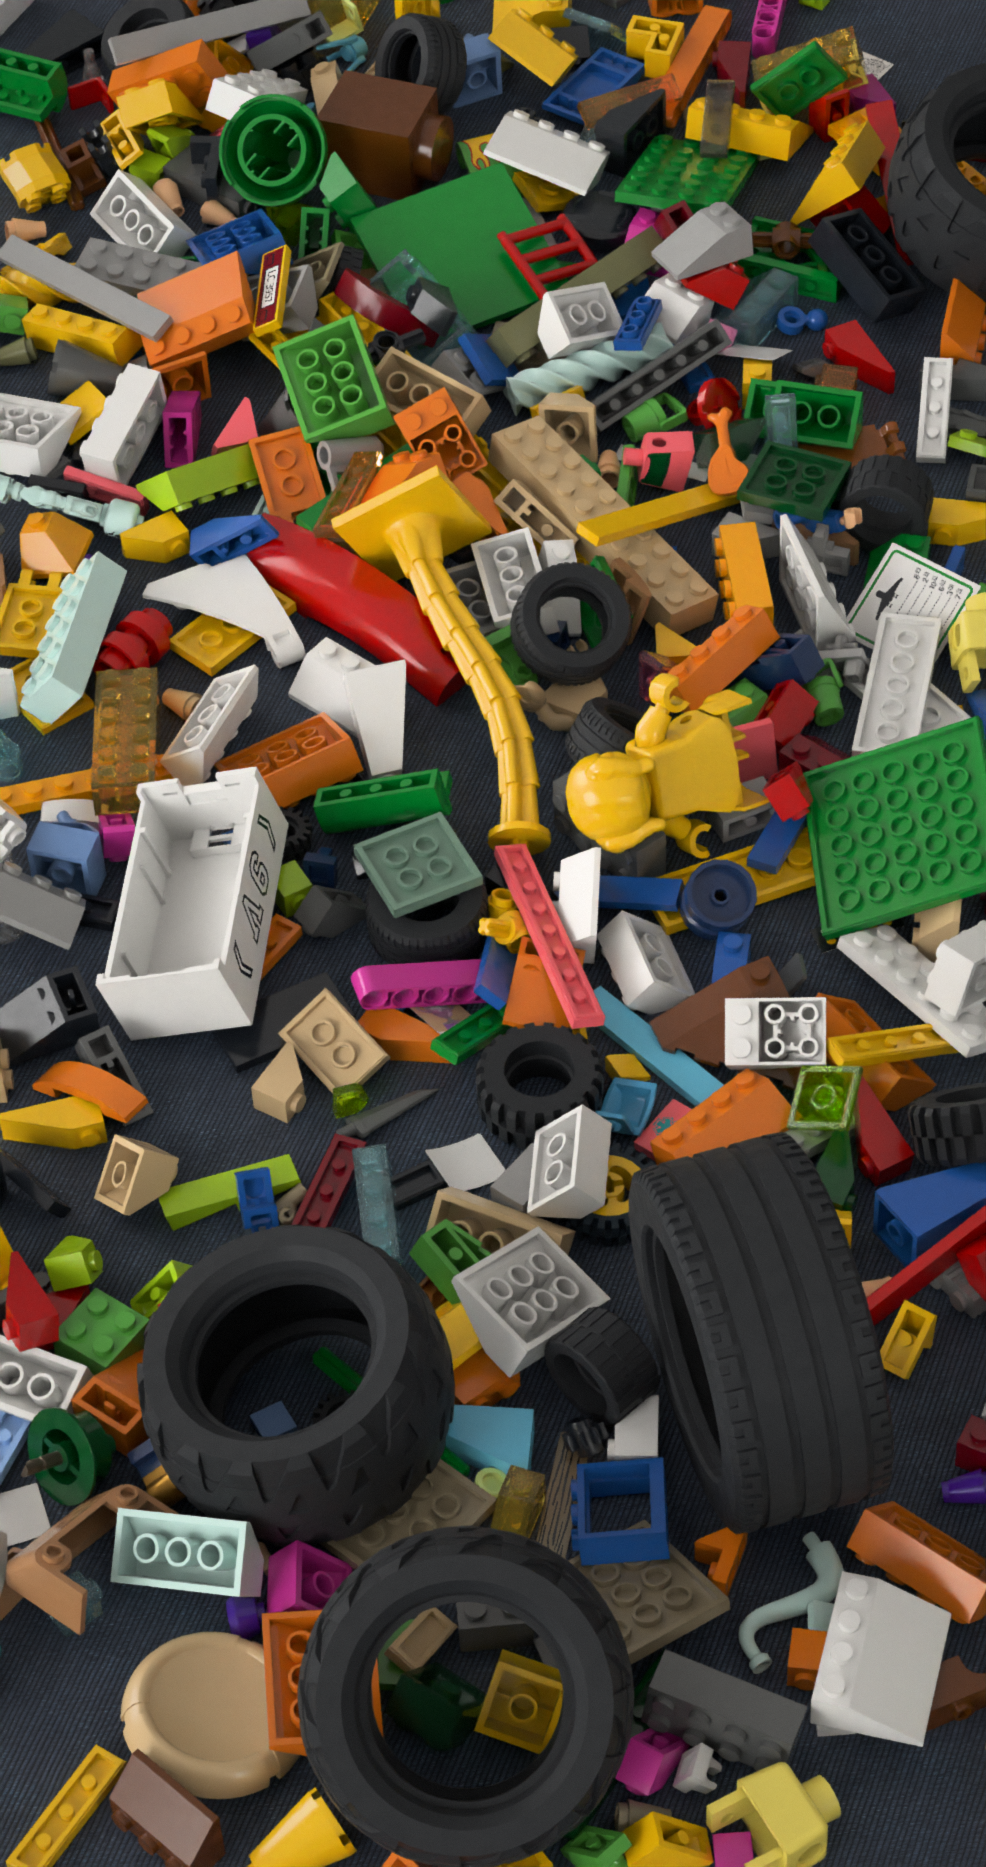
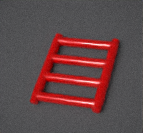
M564 213L560 214L554 221L507 234L505 231L497 234L501 245L540 300L548 292L544 287L545 284L578 275L598 262L595 255ZM563 230L570 239L569 241L526 254H521L515 245L516 243ZM575 250L584 259L582 262L536 275L529 265Z

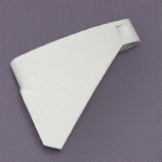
M245 554L215 566L206 563L199 564L147 584L142 594L145 599L172 604L181 610L191 609L221 619L263 637L267 651H271L273 660L279 669L302 661L306 656L303 643L288 615L263 576Z

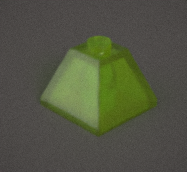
M801 1065L786 1127L789 1130L849 1131L863 1068L861 1066Z

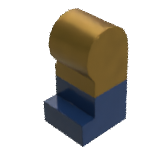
M147 1439L127 1453L131 1464L138 1469L149 1495L169 1508L186 1497L171 1482L152 1448L150 1439Z

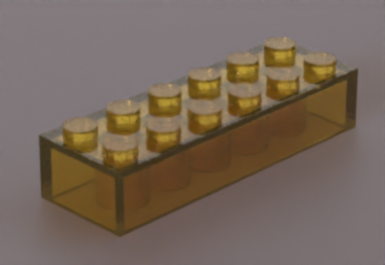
M158 667L96 671L91 776L95 816L139 813L141 801L136 794L138 784L159 781L161 692Z

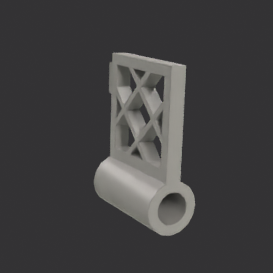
M374 435L323 440L319 442L317 447V460L320 467L327 472L332 492L342 486L337 475L344 474L352 480L381 461V458L384 456V445Z

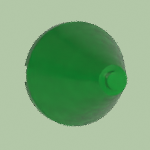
M266 94L246 101L239 106L240 109L231 120H227L220 137L219 160L226 180L243 198L262 206L280 207L299 201L317 185L327 163L328 144L326 133L320 120L308 106L285 95Z

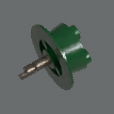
M46 1408L41 1410L31 1422L28 1432V1454L30 1460L26 1462L21 1476L27 1477L35 1474L44 1491L60 1504L67 1506L81 1504L90 1497L95 1483L104 1480L108 1475L112 1463V1454L116 1451L115 1440L110 1434H106L101 1424L88 1411L72 1415L62 1408Z

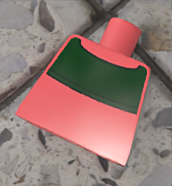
M692 431L648 432L643 437L640 449L624 448L623 465L637 466L638 481L641 484L682 492L695 454Z

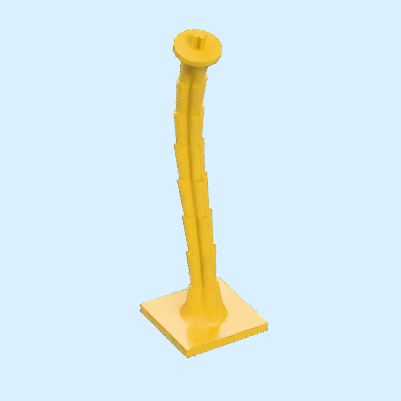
M436 465L331 519L332 526L364 561L394 581L403 577L411 580L423 614L429 617L444 650L450 651L466 684L471 686L484 719L488 722L494 755L498 759L499 797L501 798L500 824L489 830L488 845L492 850H495V846L526 844L530 854L535 855L549 848L551 833L548 828L539 822L537 789L540 788V782L532 747L534 737L519 702L521 695L502 667L501 657L479 630L480 625L459 598L460 592L443 566L445 556L492 533L490 523Z

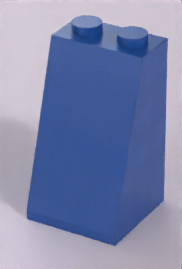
M986 1162L970 1163L969 1165L954 1167L877 1189L875 1191L873 1233L902 1265L907 1267L986 1205Z

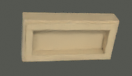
M436 1607L425 1610L410 1623L384 1654L407 1675L413 1678L454 1633L458 1626Z

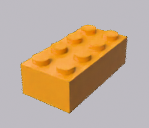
M746 522L719 525V538H714L715 554L719 556V559L714 560V570L716 578L721 577L722 580L718 582L720 599H726V602H723L724 619L729 620L736 609L747 604L763 608L773 624L774 605L756 523Z

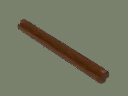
M47 116L43 123L34 121L43 143L50 144L54 155L67 172L71 181V188L66 192L71 210L75 212L79 209L83 210L85 207L84 199L61 156L60 150L62 147L49 117Z

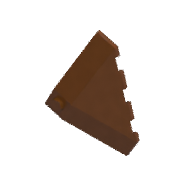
M766 956L735 969L649 1021L650 1027L662 1050L675 1054L677 1049L695 1054V1061L719 1068L721 1062L725 1063V998H790L770 957ZM821 1065L750 1069L764 1077L767 1076L784 1081L783 1088L795 1092L826 1079Z

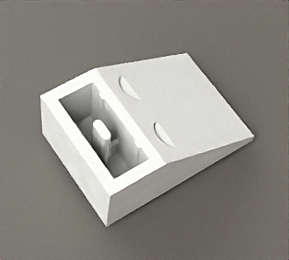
M826 997L725 998V1066L730 1070L826 1065Z

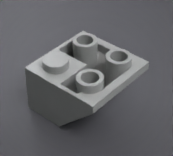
M462 347L444 350L431 366V368L482 395L503 391L505 386L484 385Z

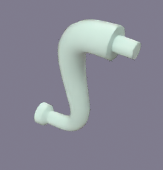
M815 1532L806 1534L802 1540L810 1550L807 1553L806 1559L817 1574L816 1582L797 1593L755 1609L743 1620L739 1627V1643L750 1660L749 1667L754 1674L765 1671L772 1664V1659L769 1655L762 1653L756 1645L754 1639L756 1631L766 1625L807 1614V1604L812 1600L830 1603L837 1595L841 1574L844 1571L843 1565L830 1541L821 1542Z

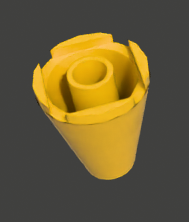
M314 1787L300 1799L248 1855L252 1863L246 1867H325L350 1857L357 1850L316 1787Z

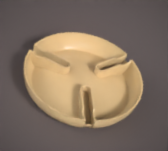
M199 1632L180 1636L164 1643L148 1654L136 1667L127 1683L122 1699L120 1717L121 1721H125L123 1735L131 1753L137 1749L142 1751L193 1796L209 1799H231L254 1794L269 1787L271 1777L276 1775L278 1779H281L293 1767L300 1756L269 1750L263 1645L256 1641H250L241 1638L239 1635L225 1632Z

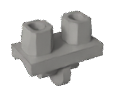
M838 634L835 638V644H827L826 650L818 651L822 660L831 658L838 671H843V678L846 682H862L865 669L870 667L871 658L866 657L863 648H858L857 642H849L845 634ZM830 667L817 674L816 677L825 675L834 677Z

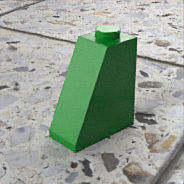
M302 207L298 259L329 247L330 209Z

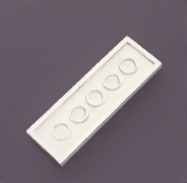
M881 612L853 741L852 757L920 735L942 629V618Z
M886 924L840 936L837 948L922 1021L926 1024H931L933 1026L932 1029L964 1057L968 1058L986 1052V1007L983 1003H980L961 1015L954 1017L924 997L928 986L926 980L935 963L920 953L914 945L902 938L894 928Z

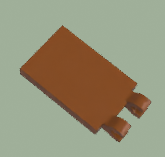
M894 421L884 424L879 430H876L875 424L863 426L853 450L789 442V446L851 461V469L859 461L867 459L869 456L889 454L890 456H900L905 459L904 452H906L904 442L899 441L896 433H899L897 422Z

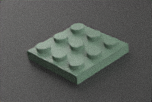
M442 812L353 845L355 856L394 918L483 885L482 874Z

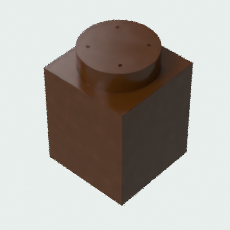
M344 71L317 116L326 133L328 144L325 170L331 154L336 152L368 194L396 200L417 194L425 180L440 181L450 161L454 140V126L450 116L438 114L437 88L354 71Z

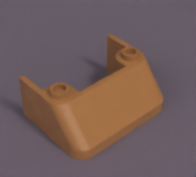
M130 1484L119 1485L81 1503L11 1558L6 1564L5 1581L11 1589L78 1635H81L85 1632L88 1590L63 1574L70 1568L72 1560L116 1525L118 1508L178 1513L137 1486Z

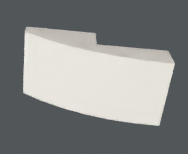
M86 799L45 801L41 806L40 821L59 822L57 814L61 811H67L72 819L88 824L99 831L98 815L108 814L109 803Z

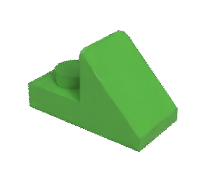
M586 1825L575 1839H571L560 1851L576 1867H627V1861L623 1853L632 1844L625 1833Z

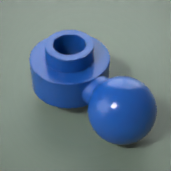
M794 306L783 307L779 311L776 320L777 328L788 335L801 333L804 326H808L813 331H821L828 324V316L822 309H812L808 314H805L801 309Z

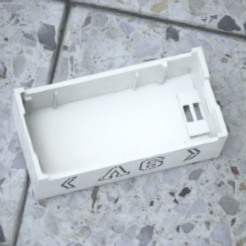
M257 767L216 772L215 778L217 781L182 786L178 778L138 784L136 794L141 804L105 974H97L95 984L131 1041L251 1026L253 1024L289 825ZM234 828L233 833L211 836L212 831ZM231 840V844L209 847V843Z

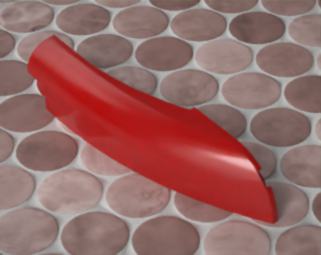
M267 513L262 514L279 532V537L248 552L247 557L268 585L296 602V610L302 617H310L332 628L373 654L383 663L405 659L406 681L436 707L466 685L450 651L444 650L429 617L423 614L417 597L374 566L332 541L282 518Z

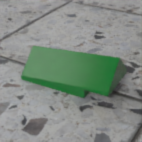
M751 378L740 435L853 450L863 428L864 393L777 380L776 382Z

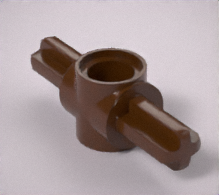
M789 221L780 222L773 227L772 232H752L753 247L772 248V253L781 259L795 257L800 253V248L813 249L807 242L812 233H801V228H798L796 224Z

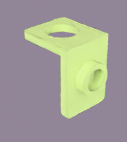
M341 0L347 19L330 28L333 35L325 39L327 42L345 39L364 31L357 7L350 0Z

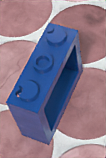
M663 1457L577 1464V1479L571 1480L572 1501H577V1504H571L572 1526H578V1529H571L572 1549L573 1551H580L581 1565L670 1559L667 1484ZM650 1493L651 1528L592 1533V1497Z

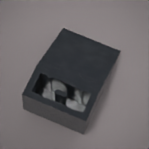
M77 965L45 975L0 1008V1039L2 1049L8 1048L9 1067L75 1046L79 1038L100 1029L97 1011Z

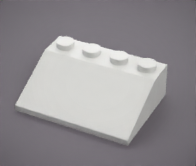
M518 109L505 114L487 144L483 155L583 196L599 183L610 155V151L605 150V145L590 140L589 143L579 139V134L569 130L561 132L554 129L555 125L545 120L537 122L530 119L528 113Z
M0 393V472H5L8 475L16 474L30 477V474L45 477L57 466L82 413L81 407Z
M787 514L780 515L779 581L804 635L811 636L818 651L826 650L827 644H835V638L838 634L847 635L849 642L855 641L854 627L852 623L848 624L846 621L844 605L837 602L834 584L832 582L829 583L827 580L824 563L818 561L815 552Z
M539 1226L457 1274L451 1280L485 1353L509 1378L542 1358L546 1343L590 1307L605 1308L611 1299Z
M842 1571L812 1694L810 1723L923 1747L952 1613L881 1579Z

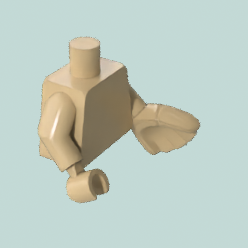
M579 639L575 643L579 652L588 650V645L584 640ZM570 645L567 651H575V649ZM601 677L596 681L593 680L591 683L578 684V686H561L555 683L546 691L534 681H528L524 685H514L521 695L519 702L522 709L532 713L535 712L538 720L544 722L552 731L569 732L585 702L595 697L608 698V690Z

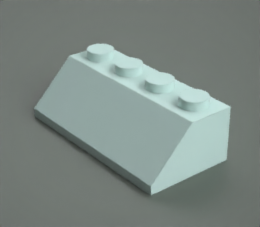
M118 1508L110 1582L236 1597L261 1596L264 1558L250 1522Z

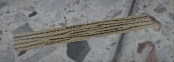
M561 1432L536 1541L566 1559L571 1529L573 1527L571 1504H577V1501H572L571 1480L577 1479V1464L587 1463L588 1457L579 1458L577 1451L573 1453L570 1450L567 1451L562 1438V1434L567 1432Z

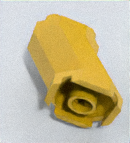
M40 143L27 145L12 151L9 154L11 157L9 161L5 162L4 158L0 160L1 177L15 197L20 209L25 208L27 213H33L40 210L43 204L49 202L58 204L67 199L66 192L71 188V181L67 172L54 155L49 143H44V148H41Z

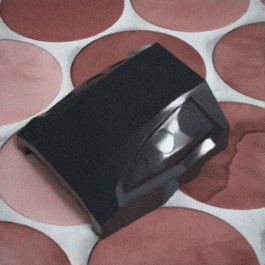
M311 46L270 70L275 71L277 77L283 80L290 78L300 82V87L307 89L309 92L312 89L311 69L321 62H328L326 55L315 52L314 47Z

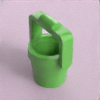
M661 393L644 401L643 404L623 416L622 425L629 439L636 443L643 440L644 435L648 432H667L688 420L687 409L675 397L668 393ZM667 404L676 414L667 418L661 405Z
M831 658L823 659L825 666L816 675L831 667L834 677L827 675L818 676L802 686L819 701L813 711L815 713L813 720L818 726L822 727L837 723L845 714L839 694L840 688L844 686L837 666Z

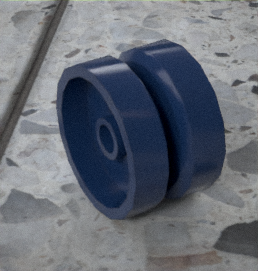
M714 859L701 864L691 874L679 899L680 915L685 925L695 935L707 940H717L718 931L738 933L753 912L757 901L756 885L751 875L741 865L729 860Z

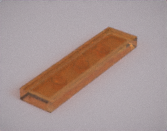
M669 73L580 101L577 104V108L587 130L594 128L596 122L610 109L660 88L666 90V105L680 101L683 98V94L673 73Z
M354 452L312 529L315 538H342L333 529L331 519L361 504L384 461L381 452Z

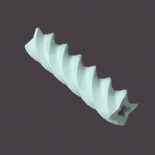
M661 322L655 323L642 351H614L613 341L601 342L590 350H579L568 355L565 359L550 360L539 368L525 369L514 377H506V386L503 389V393L509 400L515 416H517L523 406L530 408L540 403L550 392L562 393L576 385L582 386L583 391H590L596 386L599 379L616 382L620 379L625 369L635 372L650 362V360L671 348L673 344L667 338Z

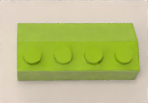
M249 444L165 471L135 486L138 492L163 512L175 508L176 513L193 507L191 503L197 500L199 505L215 500L214 494L220 492L221 496L225 497L238 492L237 486L243 485L245 490L259 485L260 482Z

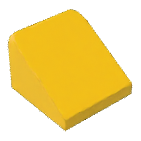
M634 1054L605 1056V1071L612 1080L614 1077L644 1082L651 1079V1076Z

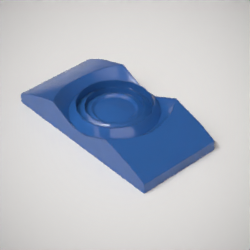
M600 47L542 103V109L586 127L594 125L610 110L619 98L629 96L645 71L644 63Z

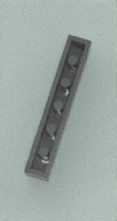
M718 319L705 324L590 401L596 406L597 433L732 344Z

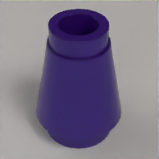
M981 1468L941 1482L944 1503L986 1504V1471L982 1472Z

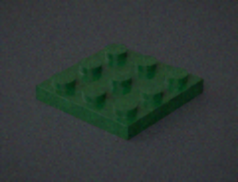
M767 440L738 488L737 500L774 509L782 513L805 517L809 520L823 522L849 476L852 462Z

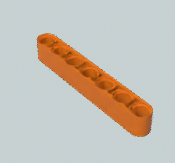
M705 5L657 88V90L660 88L666 90V127L675 128L684 109L687 107L712 62L713 51H718L719 40L723 41L730 29L732 10Z

